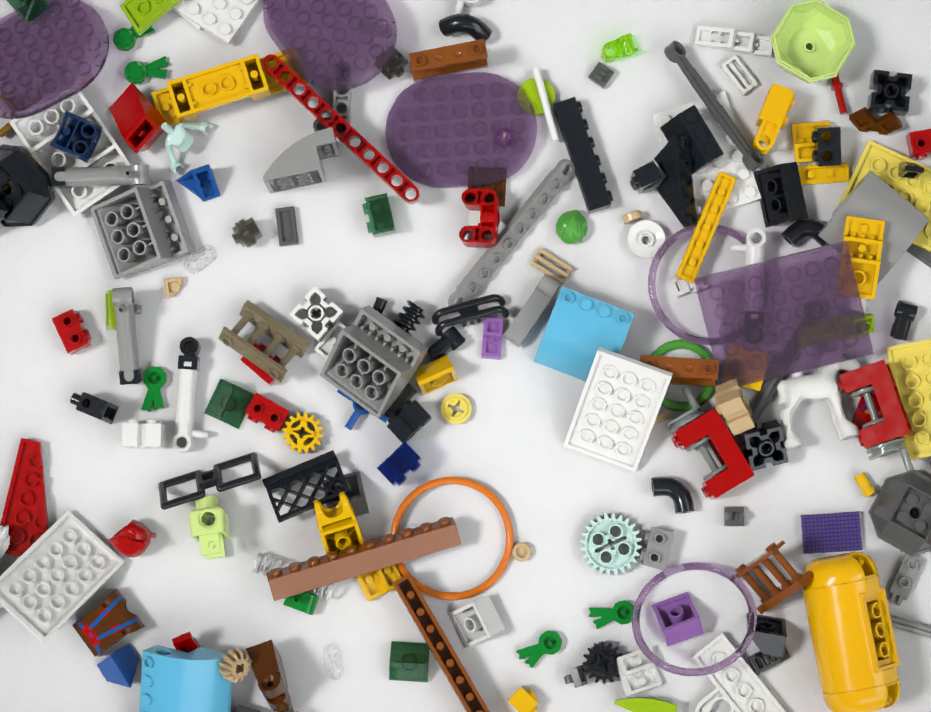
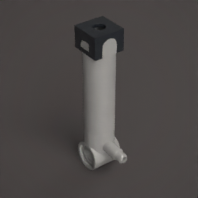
M149 165L51 167L52 187L149 185Z
M133 287L113 288L112 301L115 307L120 385L139 384L142 378L138 360Z

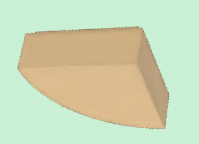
M183 277L163 279L166 298L169 299L177 295L182 288Z

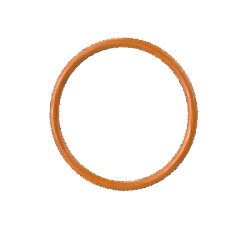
M442 477L420 485L403 500L394 516L391 534L399 532L400 522L406 509L425 491L447 484L467 486L485 495L496 506L503 519L506 545L498 568L485 582L477 587L463 592L449 593L434 590L419 582L409 572L404 562L396 564L403 576L410 573L419 591L428 596L442 600L467 599L487 590L505 571L511 558L514 543L512 522L504 504L486 486L463 477Z

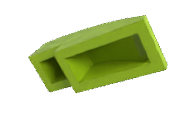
M627 697L615 699L614 702L616 705L632 712H676L678 708L675 704L646 697Z

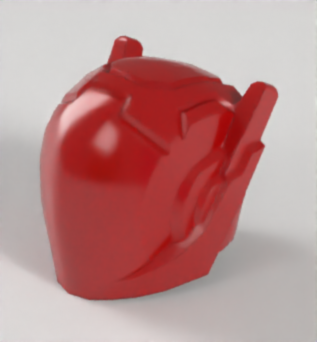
M133 519L108 541L121 554L134 558L147 550L151 538H156V533L150 532L147 526Z

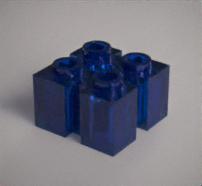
M404 442L377 469L393 486L396 484L400 486L407 480L405 475L408 472L412 471L414 473L421 466L420 461L422 459Z

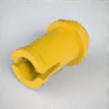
M864 472L854 477V480L863 492L861 493L862 495L868 497L876 492L874 490L875 486L872 487Z

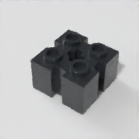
M874 70L871 73L869 89L874 90V92H871L868 96V111L882 113L885 109H889V112L893 111L895 115L905 116L908 113L910 97L905 96V94L911 90L913 74L897 72L892 77L889 76L890 71ZM890 90V93H893V95H887L886 91Z
M416 400L406 402L401 407L403 412L399 415L395 413L387 420L389 423L387 425L388 429L403 445L432 419Z
M777 420L761 423L762 428L757 429L754 427L740 433L741 442L746 450H743L744 457L752 471L766 468L765 463L771 462L773 466L789 462L786 447L781 443V441H785L783 429Z

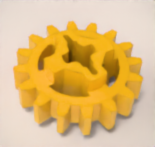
M298 412L297 418L290 416L291 422H284L287 428H282V431L286 432L282 439L288 440L285 443L286 446L292 445L291 451L297 448L298 454H301L302 450L308 454L309 448L315 451L314 445H321L318 439L324 436L319 434V432L324 429L317 426L320 424L319 420L313 421L314 415L308 418L307 412L304 413V416H301ZM301 421L299 426L296 428L292 427L296 422ZM308 422L313 424L315 431L309 429ZM302 428H305V431L311 435L307 434L301 438V435L296 432L302 431ZM290 435H294L297 438V445L291 440ZM308 439H314L310 444L304 446Z

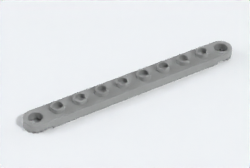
M562 159L559 163L557 162L556 167L549 172L498 235L496 245L485 251L456 287L457 289L449 296L448 306L455 305V301L459 297L462 300L460 301L461 303L472 300L572 177L575 172L572 161ZM569 165L567 172L563 173V167Z

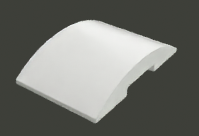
M73 79L9 122L30 154L33 155L34 159H38L40 165H43V168L49 174L50 180L51 167L131 165ZM65 111L78 115L103 129L97 146L87 163L50 146L62 123ZM122 185L76 186L54 189L73 217H75Z

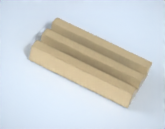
M542 248L539 249L530 265L544 274L546 273L562 285L573 269ZM541 254L546 256L550 260L554 261L561 267L565 268L567 271L564 272L563 270L551 264L544 258L540 257ZM537 260L563 276L562 279L537 264Z

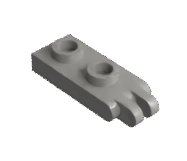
M904 554L888 593H891L890 602L893 603L897 596L896 605L900 606L903 599H908L924 559Z

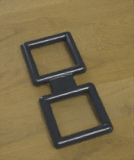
M255 452L215 464L212 470L203 473L201 470H196L160 482L158 489L161 509L166 510L204 498L206 495L205 489L216 486L218 492H223L260 480L261 471L258 455ZM251 461L253 474L223 483L221 470ZM196 479L197 492L168 501L166 488Z

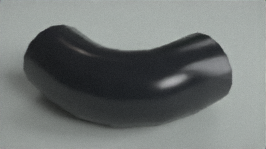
M454 14L439 21L440 31L446 37L456 33H465L474 40L484 39L486 41L492 33V30L483 21L468 14Z
M804 219L796 221L781 233L786 242L793 247H796L804 238H812L821 246L826 243L818 236L819 231L825 224L818 220Z
M672 477L651 478L653 497H670L674 502L675 514L694 512L690 491L682 482Z

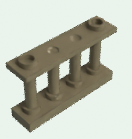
M247 300L239 314L242 318L232 330L224 326L218 339L268 373L273 379L282 382L288 371L285 369V366L295 355L302 358L310 343ZM250 322L258 329L245 341L237 334ZM263 333H266L273 340L261 352L253 345ZM279 344H282L289 351L277 363L269 356Z

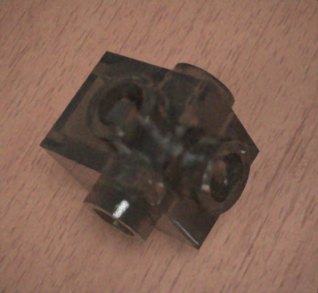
M393 46L384 51L374 65L385 77L391 80L394 77H401L405 73V67L409 62Z
M252 217L246 221L242 219L234 224L235 227L232 228L234 231L232 234L236 244L240 243L242 247L247 246L249 248L257 243V239L263 237Z

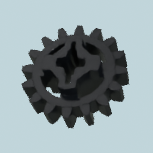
M601 641L600 646L594 643L593 650L589 647L587 648L590 652L589 655H583L587 658V661L582 662L583 665H587L584 672H590L588 678L595 677L596 683H598L599 679H602L603 684L606 683V679H609L612 683L613 676L620 677L617 673L619 671L617 658L623 654H617L618 647L616 646L612 649V643L610 642L607 646H605L603 641ZM602 650H609L613 654L609 656L604 655ZM595 653L596 660L590 664L591 657ZM599 654L603 659H608L606 663L607 671L603 666L598 665L601 662ZM616 661V667L614 671L611 672L610 667L612 663ZM599 669L604 672L605 676H600L594 673V671Z

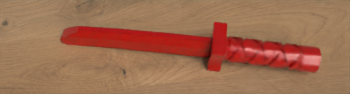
M838 74L836 77L831 78V90L835 92L840 115L848 112L842 93L843 83H840Z

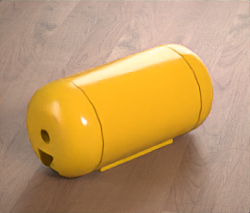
M862 552L831 555L810 561L803 568L801 574L809 570L814 577L802 587V593L826 706L832 712H875L894 705L901 694V683L897 666H900L885 588H881L875 561L869 555Z

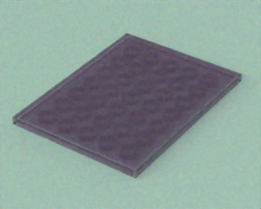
M847 241L694 278L714 360H719L718 377L720 384L736 378L739 385L742 386L874 354Z

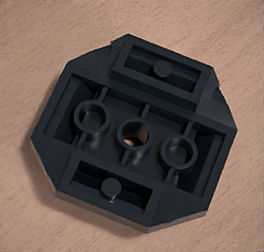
M0 145V200L9 210L0 223L4 227L35 225L56 199L54 191H52L49 174L22 146Z

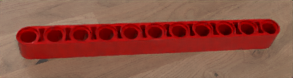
M272 54L267 55L263 59L265 71L325 128L332 127L335 137L402 200L411 205L418 202L420 198L418 188L286 64ZM276 61L277 65L275 68L269 69L267 67L268 62ZM283 74H290L291 78L289 81L283 82L281 80ZM299 86L305 88L304 93L301 95L295 94V89ZM313 99L319 101L318 106L315 108L308 106L309 102ZM326 112H330L333 115L329 121L322 119L323 114ZM340 125H344L347 128L343 134L336 132L337 127ZM354 138H358L361 141L357 147L350 145V141ZM367 151H372L375 155L373 159L366 160L364 154ZM381 164H386L389 168L387 172L380 173L378 167ZM395 177H400L403 181L401 185L394 186L392 180ZM407 191H415L416 197L408 199L406 197Z

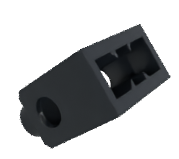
M85 392L81 395L73 393L70 399V403L76 405V410L109 424L113 423L119 406Z

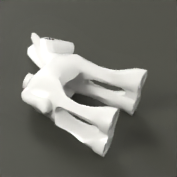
M843 341L825 351L817 373L804 376L803 372L792 373V378L778 383L777 391L779 398L777 404L784 405L783 410L780 412V420L785 440L782 441V444L786 447V451L803 446L801 438L793 429L792 419L794 411L800 402L805 400H825L827 402L839 440L851 439L860 435L858 427L848 420L844 414L837 375L839 370L852 371L860 368L861 364L843 346Z

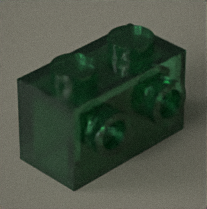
M387 193L365 198V203L362 204L364 215L368 214L370 222H366L368 232L373 233L374 238L396 233Z

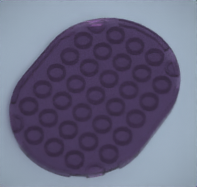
M37 0L0 19V118L20 119L38 114L79 93L99 75L108 56L109 35L104 21L92 6L80 0Z
M386 0L263 1L264 24L271 39L299 76L316 87L332 91H342L362 86L374 79L386 67L395 50L397 26L394 15Z
M486 72L434 75L416 81L399 94L388 113L385 136L389 153L397 167L407 177L421 185L432 188L486 186L510 178L525 165L536 143L537 120L534 108L523 90L500 75Z

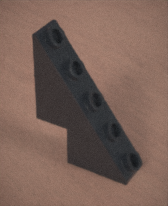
M684 133L674 135L654 160L666 175V178L656 189L682 226L686 228L697 224L689 140L688 135Z

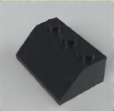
M695 105L679 113L660 127L668 142L674 135L684 133L688 135L692 175L721 159L724 155Z
M797 162L783 163L754 172L756 184L761 195L760 204L765 228L808 218Z

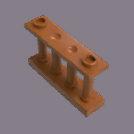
M484 39L409 53L414 82L488 67L486 59L488 55Z
M640 356V362L673 373L669 384L715 387V380H718L719 360Z
M783 540L778 544H775V542L771 543L765 549V553L746 566L744 563L735 569L736 574L731 578L735 581L742 576L761 598V604L756 608L760 614H763L801 589L814 577L809 570L804 574L797 573L778 550L785 544ZM773 555L792 578L791 581L783 576L768 557ZM762 562L781 586L777 587L758 564ZM752 569L771 591L770 594H767L748 572Z

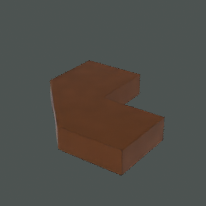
M864 107L849 115V120L861 132L874 131L882 135H888L903 127V123L893 111L876 119Z

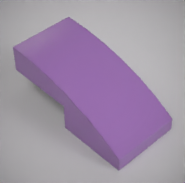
M484 317L481 358L500 360L503 332L502 318Z

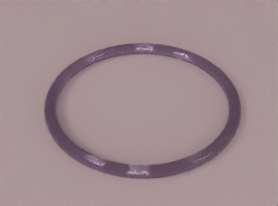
M696 225L683 228L671 235L660 246L652 260L648 275V293L652 307L663 325L685 341L699 345H719L733 341L743 335L748 325H742L736 331L720 337H698L676 327L667 318L659 304L655 285L659 263L670 246L682 237L692 234ZM723 225L717 226L715 232L729 235L740 243L746 244L745 236L738 231ZM766 266L764 271V307L769 288Z
M701 562L675 565L654 576L639 593L632 613L634 638L643 654L659 668L682 676H704L721 671L733 664L749 647L757 624L755 602L747 586L732 572L717 565ZM703 570L719 574L737 586L747 602L749 625L742 643L729 657L711 666L682 668L671 665L661 660L648 648L641 634L640 612L645 598L659 582L683 571Z

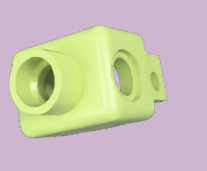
M205 496L195 500L196 509L191 510L189 513L191 537L195 541L200 542L201 555H206L207 560L226 557L224 538L230 539L231 537L228 513L223 507L219 506L218 496ZM215 517V522L207 526L208 519Z

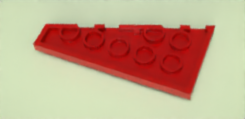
M24 438L20 440L0 526L2 525L3 527L9 525L10 545L5 554L20 557L49 529L41 442Z

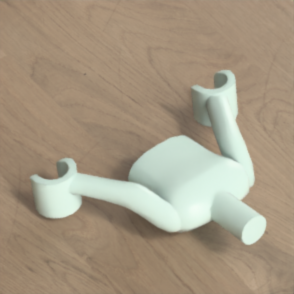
M202 121L200 124L181 122L173 128L166 122L161 125V129L168 133L165 146L171 161L169 165L170 171L178 175L179 173L176 172V168L178 166L184 168L182 164L177 162L172 146L180 152L188 150L194 141V137L186 129L199 130L208 135L205 132V128L207 126L213 128L211 124Z

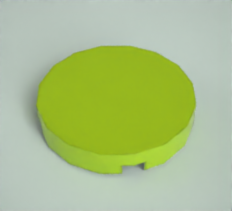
M535 78L528 79L518 90L517 100L519 106L525 113L531 116L543 115L544 110ZM543 79L550 107L552 108L555 102V92L552 85Z

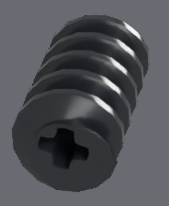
M407 300L410 307L403 306L402 309L405 313H398L401 320L394 319L393 321L397 326L410 334L409 330L416 331L413 324H421L418 317L424 319L425 316L422 313L423 309Z

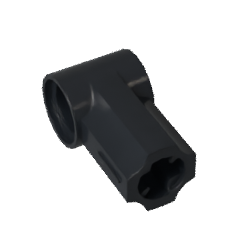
M901 300L898 301L894 312L895 319L890 337L906 341L911 323L917 314V305Z
M453 325L442 334L439 340L429 347L427 352L433 360H437L447 355L450 351L456 350L466 339Z

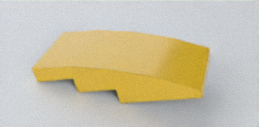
M846 215L836 295L875 300L885 220Z

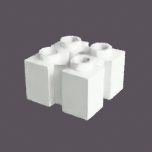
M314 286L304 297L307 302L303 306L298 304L289 316L301 327L306 324L308 326L306 331L320 342L329 332L327 326L330 322L335 325L344 315V312L332 301L328 305L325 302L327 297ZM314 311H322L320 318H312L314 316L312 313Z
M128 420L127 423H122V447L166 449V426L161 424L159 420H147L145 424H142V421Z

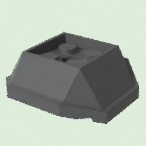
M916 470L886 478L868 511L877 538L910 556L931 551V478ZM911 508L918 510V516L915 519L910 516Z

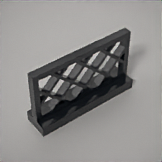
M334 450L262 480L279 523L314 509V502L312 501L317 500L314 497L318 490L326 492L324 498L318 499L322 505L339 498L340 492L344 491L346 495L351 493ZM337 467L334 477L326 475L329 469ZM315 475L320 476L317 484L309 482L311 477ZM324 478L332 481L329 488L321 486ZM336 482L344 485L345 489L338 492L333 491ZM296 483L302 484L299 492L291 490L292 486ZM306 486L314 488L311 496L303 494ZM279 490L284 491L281 500L274 498L272 493ZM289 493L296 495L292 504L285 502ZM300 497L308 500L305 506H297ZM282 505L290 507L288 513L280 515L279 511Z

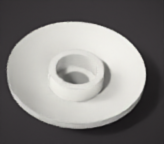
M642 220L630 228L627 235V244L631 252L636 256L652 258L662 251L665 245V234L657 223L650 220ZM642 238H649V243H643Z

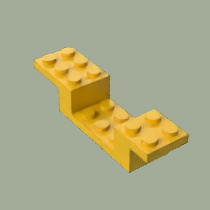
M296 47L272 54L277 56L299 78L308 84ZM257 53L166 82L167 88L151 92L156 110L173 127L181 122L186 123L198 119V113L248 97H252L253 101L286 90L265 71L263 67V59L265 57L259 58ZM270 61L267 67L273 69L276 67L277 62ZM287 73L281 76L283 82H287L291 78V75Z

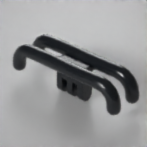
M491 294L441 308L432 315V323L437 325L435 334L442 336L443 329L460 323H462L463 327H466L468 321L470 325H473V320L476 319L480 323L482 322V317L497 313L507 318L509 317V311L503 307L506 301L499 294ZM491 302H498L500 305L482 310L478 309V306ZM459 311L460 316L446 319L439 323L440 317Z

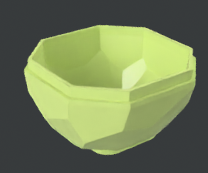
M808 0L791 4L770 37L777 66L806 83L836 77L856 45L850 19L820 0ZM806 45H811L812 50H807Z

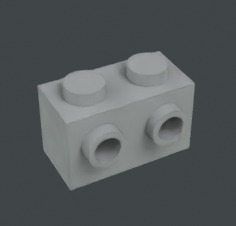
M655 527L647 530L644 541L647 542L646 548L641 549L639 560H642L641 565L665 571L675 533Z

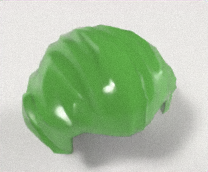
M578 210L567 211L557 219L556 234L564 243L569 245L580 242L586 235L588 230L587 221Z

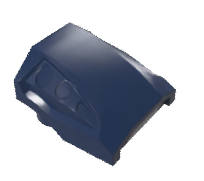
M65 111L62 123L50 146L87 163L97 146L103 129L78 115Z

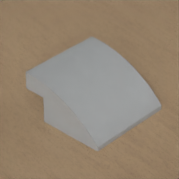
M333 128L319 130L300 139L286 149L272 163L263 176V181L270 194L326 182L322 160L340 156Z
M870 170L832 212V218L819 231L818 236L841 253L846 215L885 220L878 285L910 247L929 221V218Z
M163 180L150 187H135L90 208L114 279L140 273L196 252L170 180Z
M369 305L361 308L353 325L341 330L320 376L379 419L408 384L429 348Z

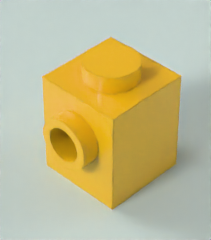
M522 686L508 699V702L519 712H536L538 709L536 707L538 704L536 699L538 697L530 689L526 691Z

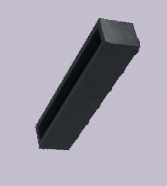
M572 97L554 103L553 110L570 160L574 164L575 175L588 213L591 214L611 207L613 197L611 191L606 189L607 179L605 173L600 172L599 166L601 161L598 154H594L593 148L595 144L592 136H588L587 130H589L587 120L582 119L580 113L583 112L581 102L576 101V98Z

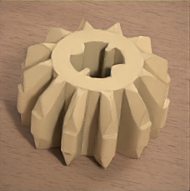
M234 648L233 651L227 650V655H222L224 660L218 662L221 666L218 671L225 680L236 683L237 681H243L244 676H249L247 672L252 669L250 666L252 660L249 658L248 653Z

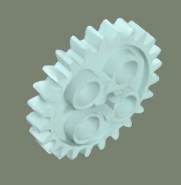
M605 513L604 519H601L598 515L597 522L590 520L592 526H585L588 532L581 533L585 540L579 541L584 544L580 551L586 552L582 556V558L588 557L589 559L586 565L594 564L592 570L598 567L599 574L606 570L607 576H609L610 571L617 575L618 569L625 573V566L631 569L630 562L637 563L634 556L641 555L636 550L642 548V546L637 545V542L641 541L642 538H636L635 535L639 531L632 530L635 524L628 525L629 518L622 521V515L615 519V513H612L611 518H608V515ZM617 526L620 528L621 533L618 537H613L610 534L611 527ZM595 534H600L603 537L602 544L595 545L592 539ZM626 536V540L613 545V550L606 548L598 553L595 552V549L606 545L608 539L615 541ZM620 544L628 546L629 551L627 554L622 555L619 553L618 547ZM605 551L611 554V560L608 563H604L601 560V554Z

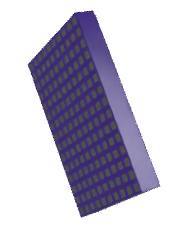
M859 512L800 515L803 554L862 550Z

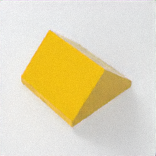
M447 355L417 368L414 373L423 396L458 380Z

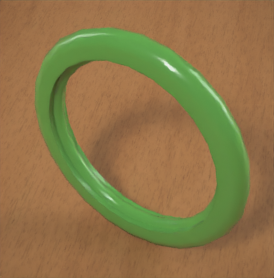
M685 339L666 342L651 354V356H663L675 349H687L695 352L702 359L714 360L703 346ZM705 387L703 392L695 398L700 406L712 396L715 387ZM665 396L661 406L674 411H689L693 409L688 401H672Z

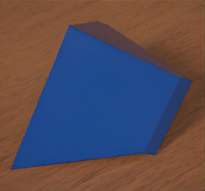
M209 164L192 169L176 180L202 199L203 202L221 196L213 170Z
M128 644L98 663L97 666L106 681L131 688L140 659L132 646Z

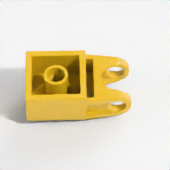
M775 83L772 84L767 93L755 126H758V130L752 143V149L757 147V149L763 151L760 152L762 156L769 152L775 142L779 129L782 130L786 125L789 117L786 112L792 109L796 99L793 97L795 91ZM759 141L764 142L767 147L761 146Z
M344 491L340 492L339 503L332 508L324 507L318 499L313 501L316 521L326 554L330 551L343 550L350 545L357 546L364 543L354 509Z

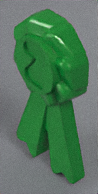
M133 26L130 29L121 28L115 32L113 43L118 50L129 51L135 47L137 38L153 34L154 29L151 26L140 35Z
M166 56L147 65L142 64L140 61H131L124 68V76L128 82L134 84H141L146 77L166 79L167 69L159 68L166 67L169 64L166 62Z
M149 367L143 374V383L148 387L141 408L143 411L151 412L153 400L155 410L164 408L160 389L165 385L167 376L160 367Z
M625 600L615 603L612 609L589 608L591 612L589 617H601L593 621L596 624V629L612 621H616L621 625L632 622L636 614L633 604Z
M546 631L539 637L538 644L519 649L516 652L519 654L520 660L531 655L525 663L529 664L530 668H533L543 654L553 655L561 649L562 639L557 632Z

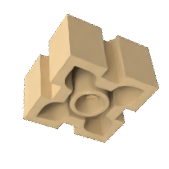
M734 378L715 386L716 394L713 396L716 402V409L719 415H723V422L727 429L731 430L733 436L754 428L755 424L752 418L751 407L737 379Z

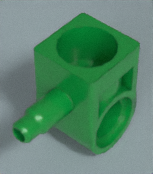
M303 592L286 597L283 605L313 615L319 596Z

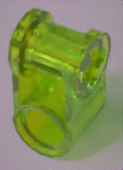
M632 34L623 35L616 40L606 43L601 51L602 60L606 63H612L636 54L639 50L635 48ZM612 49L615 55L608 56L605 50Z

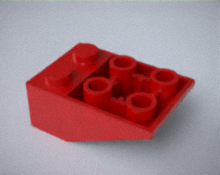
M131 83L109 108L124 141L135 153L148 150L164 132L161 129V125L164 122L169 124L134 83Z

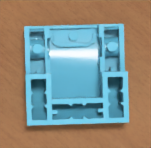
M562 286L533 362L586 382L598 347L620 354L635 314Z
M155 645L143 650L139 712H230L232 682L225 680L218 671L221 667L218 662L223 661L222 655L227 654L204 647L197 648L189 653L161 645Z

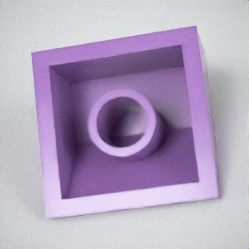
M688 592L652 605L667 646L704 634L700 617Z

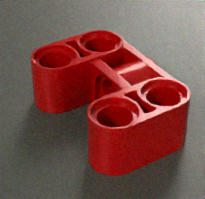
M492 189L465 190L461 196L462 201L468 210L480 211V223H478V226L462 227L459 237L466 247L491 248L498 241V227L500 223L499 197ZM469 197H476L474 202H467ZM494 197L495 199L492 203H486L487 198ZM468 233L473 234L470 240L464 239ZM486 234H492L491 239H483Z

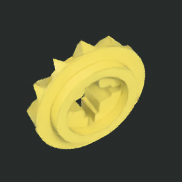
M462 394L448 395L441 404L443 418L452 424L465 422L471 414L470 401ZM460 401L459 408L464 413L457 412L453 417V410L448 405L455 406Z

